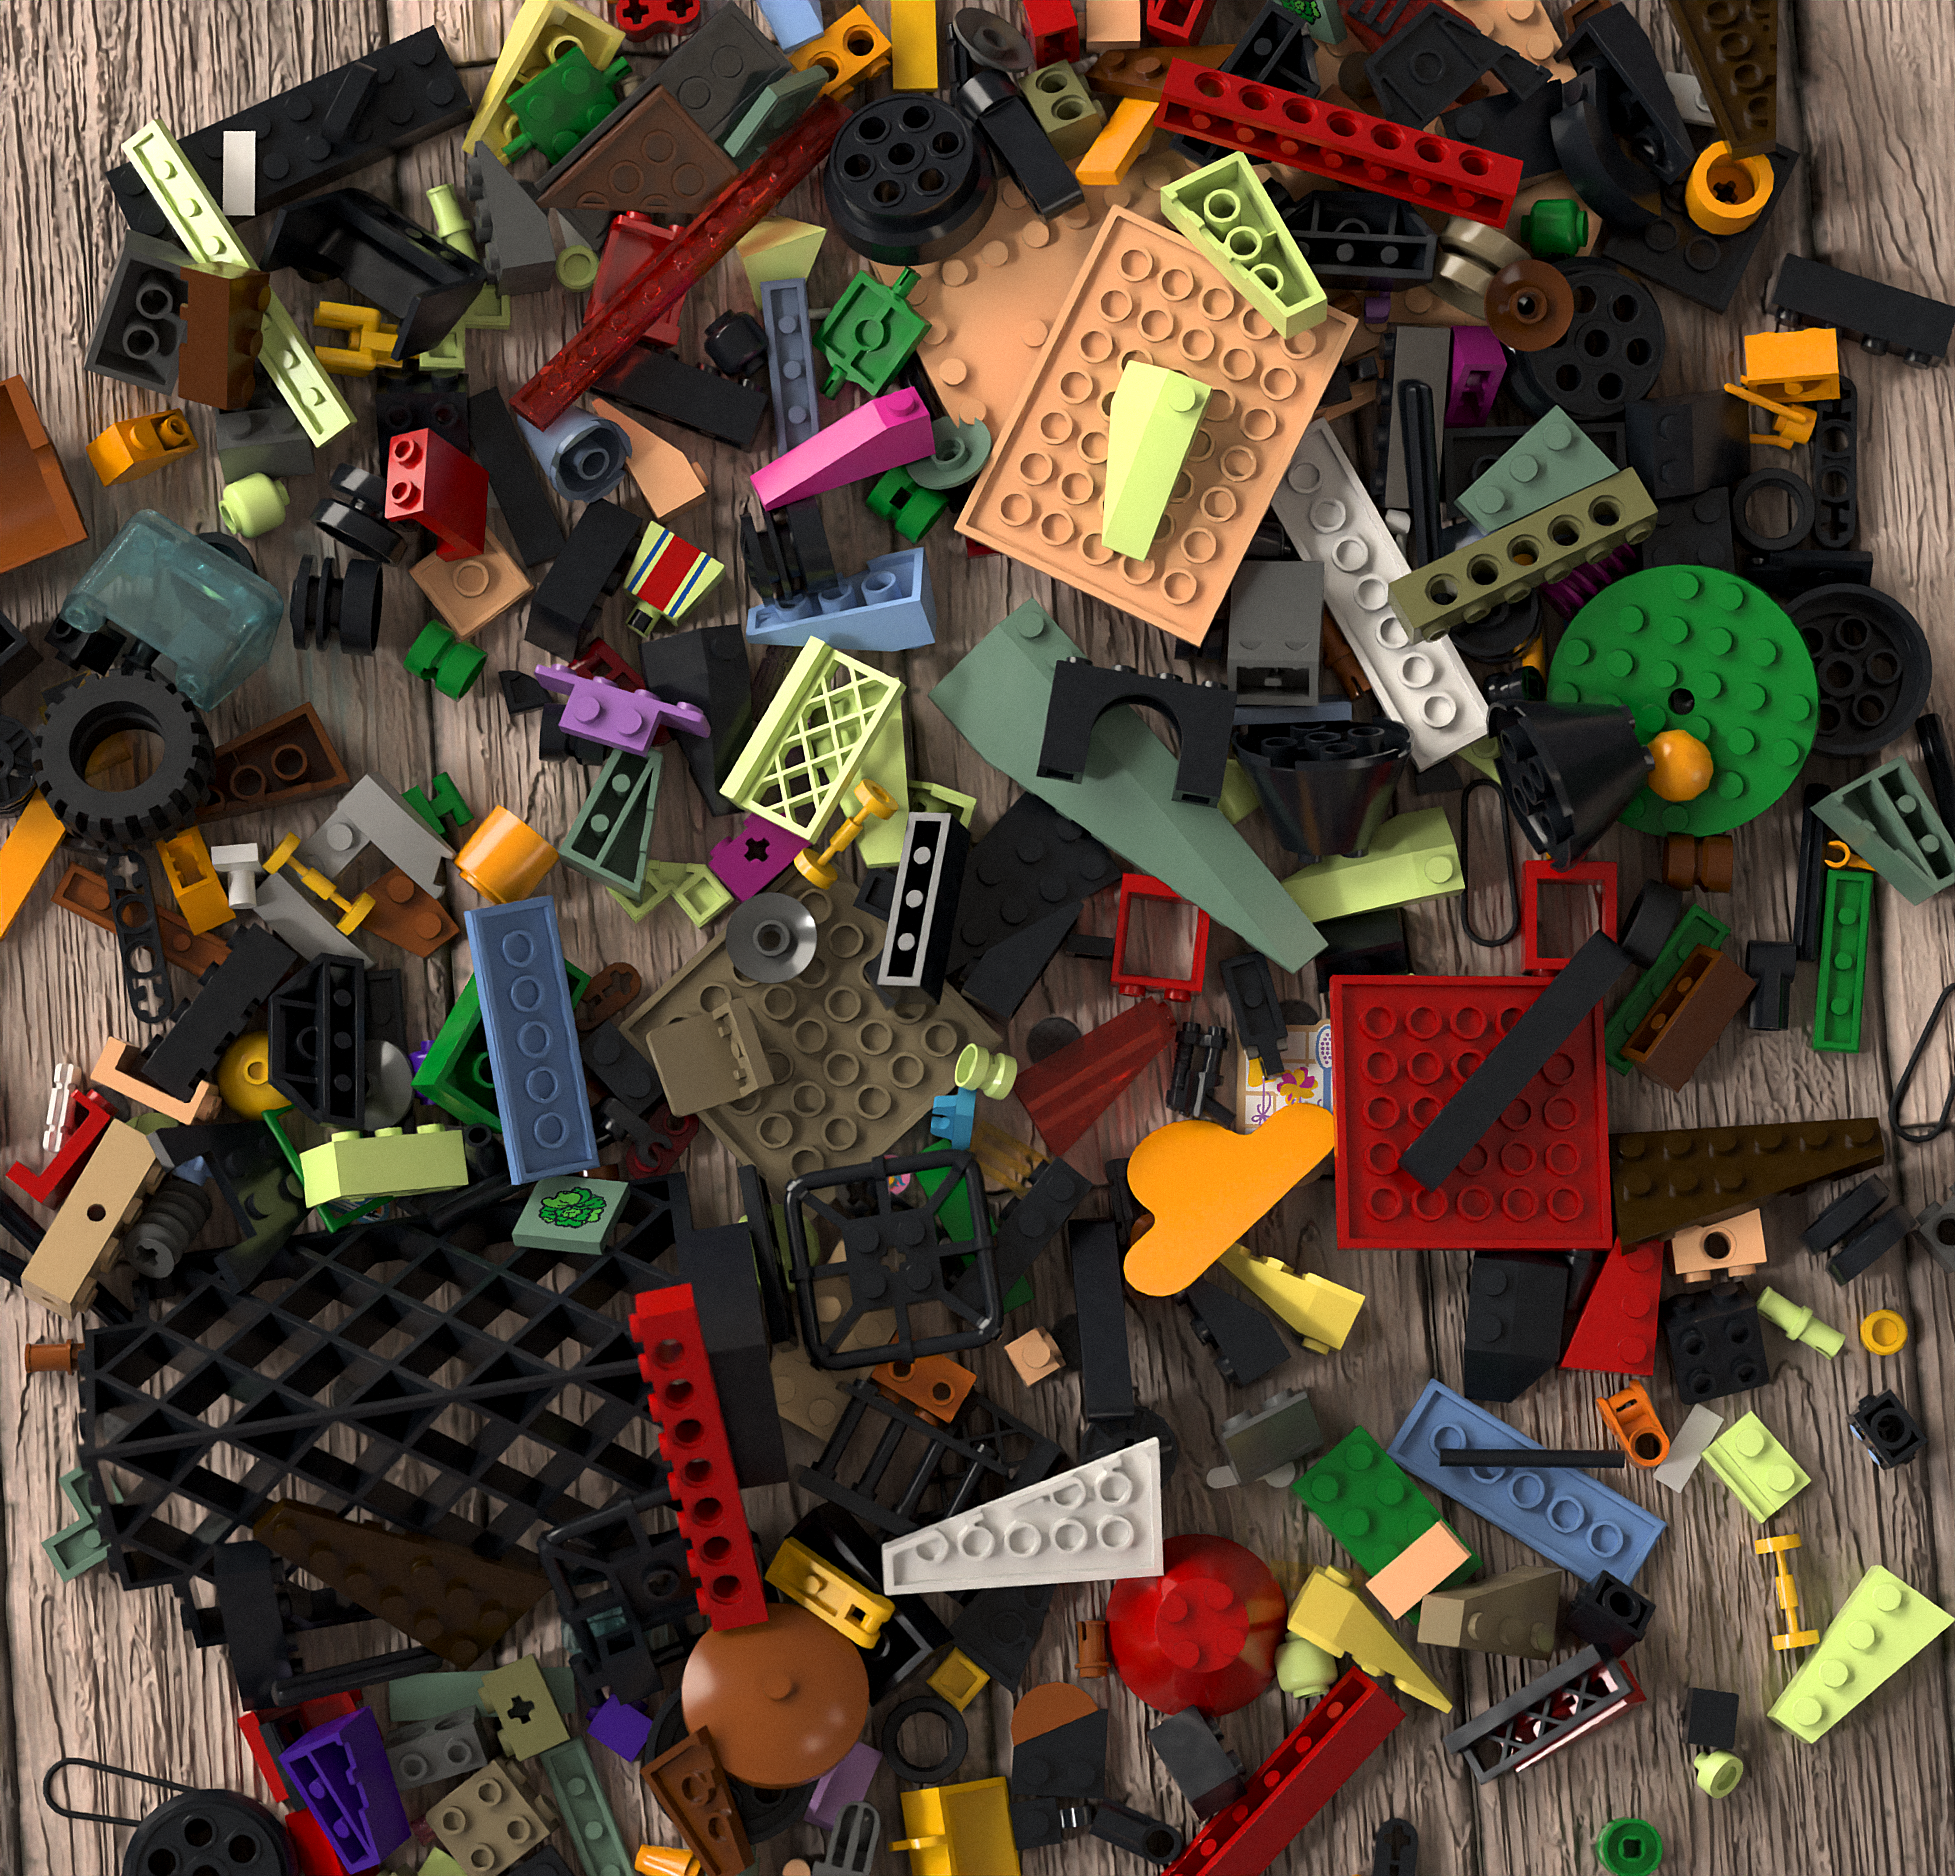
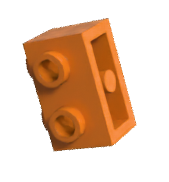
M898 1330L890 1344L899 1343ZM942 1354L916 1358L914 1364L903 1365L902 1361L880 1364L875 1367L870 1379L877 1382L876 1387L881 1390L879 1394L895 1404H898L901 1397L914 1404L917 1408L913 1414L935 1428L938 1427L941 1421L947 1425L951 1424L978 1377Z

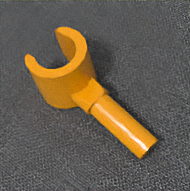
M1832 841L1828 843L1827 846L1829 848L1839 849L1845 854V858L1839 863L1824 860L1825 865L1829 869L1843 870L1850 866L1876 871L1860 855L1850 853L1848 846L1844 842Z

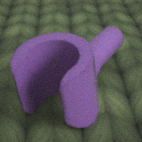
M1379 291V297H1365V323L1383 324L1388 320L1391 308V292Z

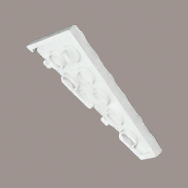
M1157 1436L882 1544L883 1587L885 1595L1164 1576L1160 1460Z

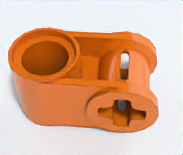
M1636 1378L1629 1381V1387L1606 1399L1602 1396L1595 1399L1603 1421L1615 1436L1621 1449L1625 1452L1626 1459L1632 1466L1642 1470H1649L1655 1468L1666 1459L1670 1448L1668 1436L1655 1415L1647 1393ZM1629 1402L1634 1403L1633 1405L1629 1406L1628 1408L1620 1412L1616 1411V1409L1628 1404ZM1644 1435L1655 1439L1659 1447V1452L1655 1459L1646 1460L1637 1454L1635 1442L1638 1437Z

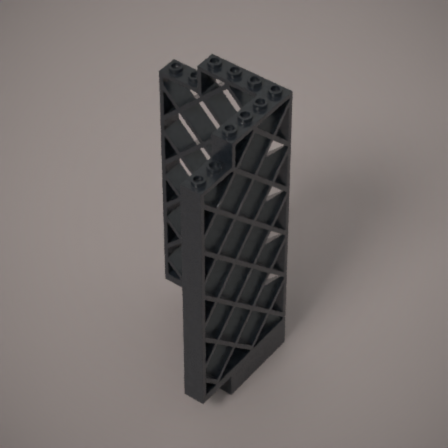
M685 1171L622 1181L629 1183L631 1195L617 1224L627 1223L635 1228L614 1247L606 1245L602 1255L520 1247L499 1266L476 1256L488 1245L513 1241L512 1232L530 1198L524 1197L500 1201L442 1232H437L432 1227L426 1213L341 1227L334 1234H331L329 1230L292 1235L252 1283L235 1295L232 1294L213 1259L237 1245L184 1253L181 1260L174 1266V1270L164 1278H151L139 1272V1280L132 1281L136 1308L140 1307V1310L132 1312L133 1322L85 1330V1349L78 1350L79 1370L81 1377L85 1378L84 1381H78V1393L81 1407L86 1409V1412L78 1413L81 1438L83 1441L86 1440L85 1444H79L78 1446L79 1460L82 1472H91L92 1478L88 1479L92 1507L100 1506L101 1512L97 1513L100 1538L102 1541H110L111 1546L106 1548L110 1573L119 1574L123 1592L172 1584L175 1598L183 1597L184 1603L180 1604L182 1626L184 1631L192 1630L196 1648L228 1644L221 1607L203 1608L195 1576L216 1586L214 1580V1544L225 1543L240 1525L252 1530V1526L277 1503L267 1498V1496L288 1473L327 1491L315 1505L335 1510L338 1517L345 1518L356 1506H359L394 1523L388 1531L403 1534L407 1530L473 1548L475 1555L499 1561L501 1556L517 1560L519 1567L538 1572L540 1567L543 1568L539 1553L516 1544V1542L538 1519L555 1527L560 1523L597 1510L563 1493L586 1468L622 1484L601 1508L619 1502V1496L629 1492L632 1496L664 1485L668 1483L667 1473L674 1472L672 1460L663 1462L660 1447L646 1459L612 1442L635 1416L664 1429L663 1422H653L648 1394L655 1393L653 1381L644 1383L638 1355L645 1353L643 1341L634 1343L629 1317L620 1323L597 1312L620 1290L635 1297V1294L687 1283L692 1284L740 1490L790 1482L766 1344L748 1221L694 1230ZM674 1243H676L680 1275H672L650 1265L651 1262ZM399 1259L409 1263L385 1285L363 1275L376 1263ZM559 1262L583 1273L561 1294L536 1284ZM284 1278L296 1281L272 1303L250 1294L265 1281ZM446 1281L470 1291L446 1313L422 1303ZM174 1296L183 1299L157 1321V1299ZM333 1300H337L355 1309L352 1314L331 1332L308 1322ZM506 1309L530 1320L506 1342L482 1331ZM220 1318L241 1327L237 1333L215 1351L194 1341ZM392 1328L416 1338L391 1361L368 1351L371 1346ZM566 1338H570L592 1349L570 1370H564L543 1360ZM279 1346L301 1357L275 1380L253 1370ZM453 1356L477 1367L455 1388L450 1390L428 1379ZM165 1365L186 1375L159 1399L138 1389ZM338 1375L361 1386L334 1409L312 1399ZM569 1383L606 1400L583 1426L546 1409L549 1403ZM223 1394L245 1404L243 1408L219 1428H215L196 1418ZM455 1402L490 1419L468 1445L430 1427L451 1403ZM105 1413H110L130 1423L104 1445ZM687 1419L682 1421V1423H692L696 1420ZM334 1422H340L375 1439L353 1464L313 1446ZM519 1435L557 1452L534 1478L497 1460ZM218 1441H223L259 1459L238 1483L198 1465ZM404 1454L442 1472L420 1496L382 1479ZM106 1461L144 1478L121 1503L116 1501ZM471 1487L508 1504L486 1528L449 1511ZM172 1492L212 1511L192 1534L151 1516ZM681 1499L663 1504L676 1512L684 1510ZM626 1519L569 1540L570 1542L605 1553L637 1543ZM661 1533L648 1534L650 1538ZM717 1536L710 1539L717 1540L723 1537ZM129 1546L134 1547L138 1550L130 1551ZM273 1551L274 1556H280L278 1553ZM283 1557L285 1583L280 1584L281 1590L290 1591L293 1615L292 1618H287L288 1624H297L298 1632L379 1619L378 1616L332 1587L310 1591L289 1581L288 1579L299 1567ZM561 1560L572 1586L608 1581L606 1573Z

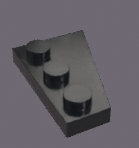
M1058 1583L982 1588L948 1628L955 1637L952 1643L1014 1695Z

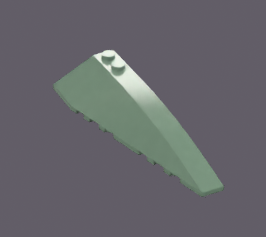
M1033 597L997 624L928 693V698L989 766L998 772L1002 771L1018 782V786L1033 796L1036 794L1056 808V812L1069 821H1075L1091 832L1092 837L1149 876H1155L1168 885L1182 899L1191 901L1210 914L1209 917L1221 926H1227L1242 936L1246 943L1292 975L1296 974L1328 947L1329 944L1218 808L1171 800L1178 760L1130 705L1119 706L1108 711L1094 725L1091 731L1085 771L1081 784L1036 776L1056 661H1066L1067 657L1088 658Z

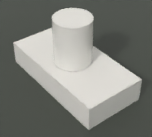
M249 843L211 847L212 865L223 885L228 884L229 908L249 909L256 907L255 882L265 881L268 878V871L261 867L265 857L258 844Z

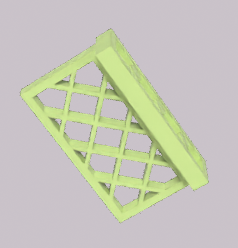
M810 636L719 792L740 809L750 814L754 813L815 845L904 693L906 686L902 682L831 648L824 641ZM840 664L849 668L852 683L832 691L830 681ZM860 674L863 675V676H865V677H867V678H864V679L861 680V679H860ZM879 684L887 687L888 690L881 702L867 708L863 691ZM854 694L858 712L838 719L834 702ZM826 705L829 723L809 730L807 720L813 710ZM861 723L862 734L857 743L844 747L840 730ZM832 734L835 751L815 758L811 741ZM803 744L806 762L786 769L784 760L790 749ZM837 762L839 774L835 781L821 787L817 769ZM808 773L812 790L792 798L788 780ZM780 784L783 801L766 808L760 805L759 802L766 790L771 786ZM814 801L816 813L808 827L805 828L797 824L794 808ZM785 812L786 818L779 814Z

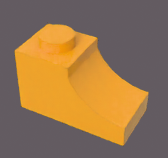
M197 825L177 833L178 837L168 843H165L164 840L155 843L175 897L194 936L237 918L234 910L229 908L228 894L212 865V858Z

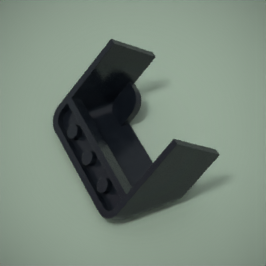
M343 188L280 207L258 266L260 271L267 273L291 266L298 271V275L302 279L314 284L339 278L399 317L400 321L396 328L398 338L390 356L397 362L437 348L480 294L488 275L486 269L475 260L373 194L357 188Z

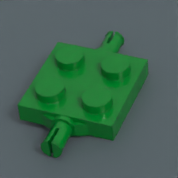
M575 46L508 97L505 102L517 117L522 132L517 138L501 148L508 160L514 164L516 160L534 148L546 157L551 166L557 163L619 104L612 86L630 72H633L626 59L620 56L618 60L601 72L594 68L582 50Z
M905 266L904 271L892 287L884 285L869 271L860 270L812 338V345L827 357L830 365L833 367V371L819 388V391L825 397L834 401L848 380L859 383L874 397H882L933 326L913 309L910 301L907 299L914 286L922 278L914 269Z

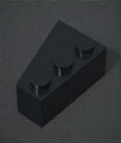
M603 498L589 503L532 599L524 637L525 641L568 663H571L576 658L588 633H592L603 613L602 607L608 596L612 598L617 592L624 577V573L621 571L627 560L632 563L643 540V537L639 536L643 518Z

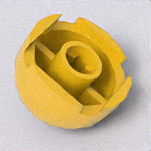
M259 1030L245 1033L227 1046L219 1059L216 1079L219 1093L232 1111L247 1120L260 1121L264 1120L261 1115L262 1111L275 1110L292 1104L268 1083V1031ZM296 1108L276 1117V1119L278 1120L284 1118L286 1115L294 1111Z

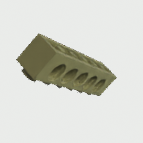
M1631 466L1388 583L1387 601L1413 646L1424 640L1426 643L1435 642L1447 635L1451 627L1465 620L1467 623L1481 620L1490 613L1492 607L1507 601L1508 604H1512L1522 600L1530 594L1531 588L1546 581L1548 584L1557 583L1569 576L1573 568L1585 562H1588L1590 565L1601 562L1613 552L1612 549L1628 542L1629 545H1635L1644 541L1653 533V529L1656 528L1658 510L1634 468ZM1600 515H1608L1613 517L1617 523L1612 526H1602L1594 519ZM1566 534L1572 536L1576 543L1570 546H1562L1554 538L1558 535ZM1519 554H1528L1536 562L1524 566L1515 562L1513 558ZM1485 573L1491 575L1496 581L1490 585H1480L1473 580V577ZM1439 593H1447L1455 601L1448 605H1440L1432 597Z

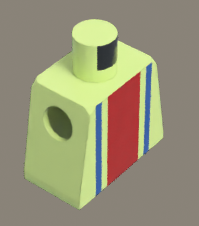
M651 521L623 585L624 594L637 602L624 624L646 638L660 617L679 627L723 580L726 575L725 565L654 521Z

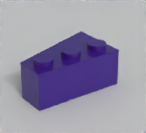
M371 1705L310 1729L278 1756L281 1764L350 1875L380 1864L412 1835Z

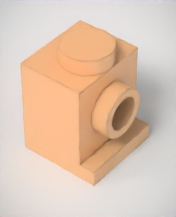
M1043 1325L1038 1329L1034 1328L1004 1347L1006 1355L1027 1389L1067 1365L1062 1358L1060 1349L1049 1332H1046Z

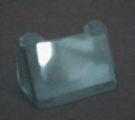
M142 509L127 520L63 601L59 618L84 633L98 631L104 625L106 619H110L177 662L175 682L178 690L184 691L193 701L194 705L209 713L269 660L284 611V603L278 590L266 580L159 512L152 509Z

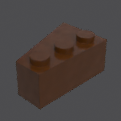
M224 261L180 266V279L188 281V304L183 303L180 305V319L188 321L187 343L179 345L178 397L224 410L247 407L248 401L253 396L255 390V377L253 376L255 359L263 345V333L261 332L263 314L271 300V289L268 286L270 273Z

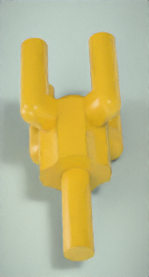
M320 301L318 308H314L312 326L350 331L347 350L315 345L313 352L327 373L364 378L375 367L401 370L403 360L397 362L390 357L398 338L396 333L398 325L381 323L382 315L379 310L374 308ZM419 354L409 358L419 360Z

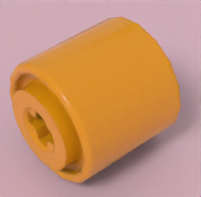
M1724 142L1713 143L1701 153L1685 184L1684 202L1689 216L1700 228L1712 234L1731 235L1747 229L1757 220L1773 190L1774 173L1770 161L1764 154L1731 161ZM1727 185L1734 190L1731 198L1735 202L1725 201L1723 203L1717 200L1718 193L1713 188L1717 187L1723 190Z
M498 804L458 852L452 862L461 871L458 874L460 878L493 905L526 900L558 862L560 857L558 851L510 811Z

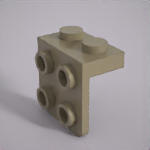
M745 997L728 1001L712 1012L655 1028L647 1034V1044L674 1116L681 1118L755 1095L774 1084L772 1077L774 1072L773 1063L769 1054L762 1049L757 1034L758 1021L754 1011L747 1006Z
M505 1752L491 1760L487 1766L481 1768L426 1813L427 1823L468 1876H497L561 1826L556 1819L559 1816L558 1810L552 1801L543 1793L538 1796L528 1783L531 1777L526 1767L516 1757L513 1756L510 1759Z

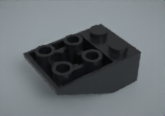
M1200 1276L1182 1291L1171 1294L1179 1307L1187 1304L1195 1317L1189 1324L1202 1346L1211 1343L1219 1357L1213 1364L1227 1386L1234 1382L1240 1390L1291 1357L1267 1316Z

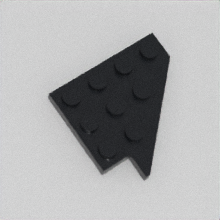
M1776 142V151L1764 154L1769 159L1774 173L1773 190L1757 220L1744 231L1731 235L1712 234L1700 228L1688 214L1684 202L1685 184L1696 162L1672 185H1669L1660 178L1661 217L1629 233L1615 227L1601 258L1620 264L1646 280L1723 315L1800 153ZM1727 185L1723 190L1717 187L1713 188L1718 193L1717 200L1723 203L1725 201L1735 202L1731 198L1734 190Z

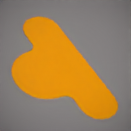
M1295 1103L1284 1106L1276 1111L1254 1132L1247 1135H1239L1208 1121L1182 1120L1162 1126L1144 1138L1131 1155L1128 1163L1127 1178L1130 1189L1136 1199L1154 1215L1155 1224L1132 1246L1125 1256L1123 1270L1127 1281L1136 1290L1151 1296L1175 1294L1192 1284L1334 1147L1333 1115L1327 1109L1316 1104Z

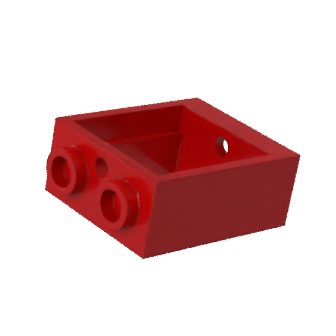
M1525 860L1521 866V974L1556 977L1572 959L1537 958V884L1602 885V931L1617 943V862L1580 861L1574 869L1558 873L1550 868V863L1555 861Z
M1123 873L1109 986L1119 987L1118 994L1122 996L1143 998L1146 996V991L1164 993V1000L1190 1003L1191 996L1200 997L1202 993L1210 914L1198 907L1190 981L1123 973L1131 898L1197 906L1189 900L1185 901L1168 885L1154 876Z

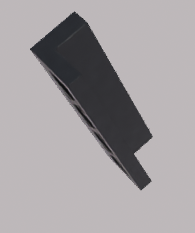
M1608 1642L1591 1644L1442 1739L1451 1755L1464 1754L1479 1783L1486 1785L1630 1695L1635 1689ZM1606 1665L1618 1689L1605 1697L1590 1693L1593 1673ZM1582 1680L1580 1690L1572 1688V1686ZM1562 1692L1579 1696L1575 1716L1569 1720L1552 1716L1555 1698ZM1587 1699L1597 1701L1586 1708ZM1545 1704L1543 1713L1534 1711ZM1524 1716L1541 1720L1537 1740L1530 1744L1514 1739L1518 1720ZM1550 1723L1559 1725L1548 1732ZM1507 1728L1506 1736L1497 1735V1733ZM1488 1739L1504 1743L1500 1763L1487 1770L1475 1749L1476 1746ZM1513 1746L1521 1748V1750L1511 1755Z

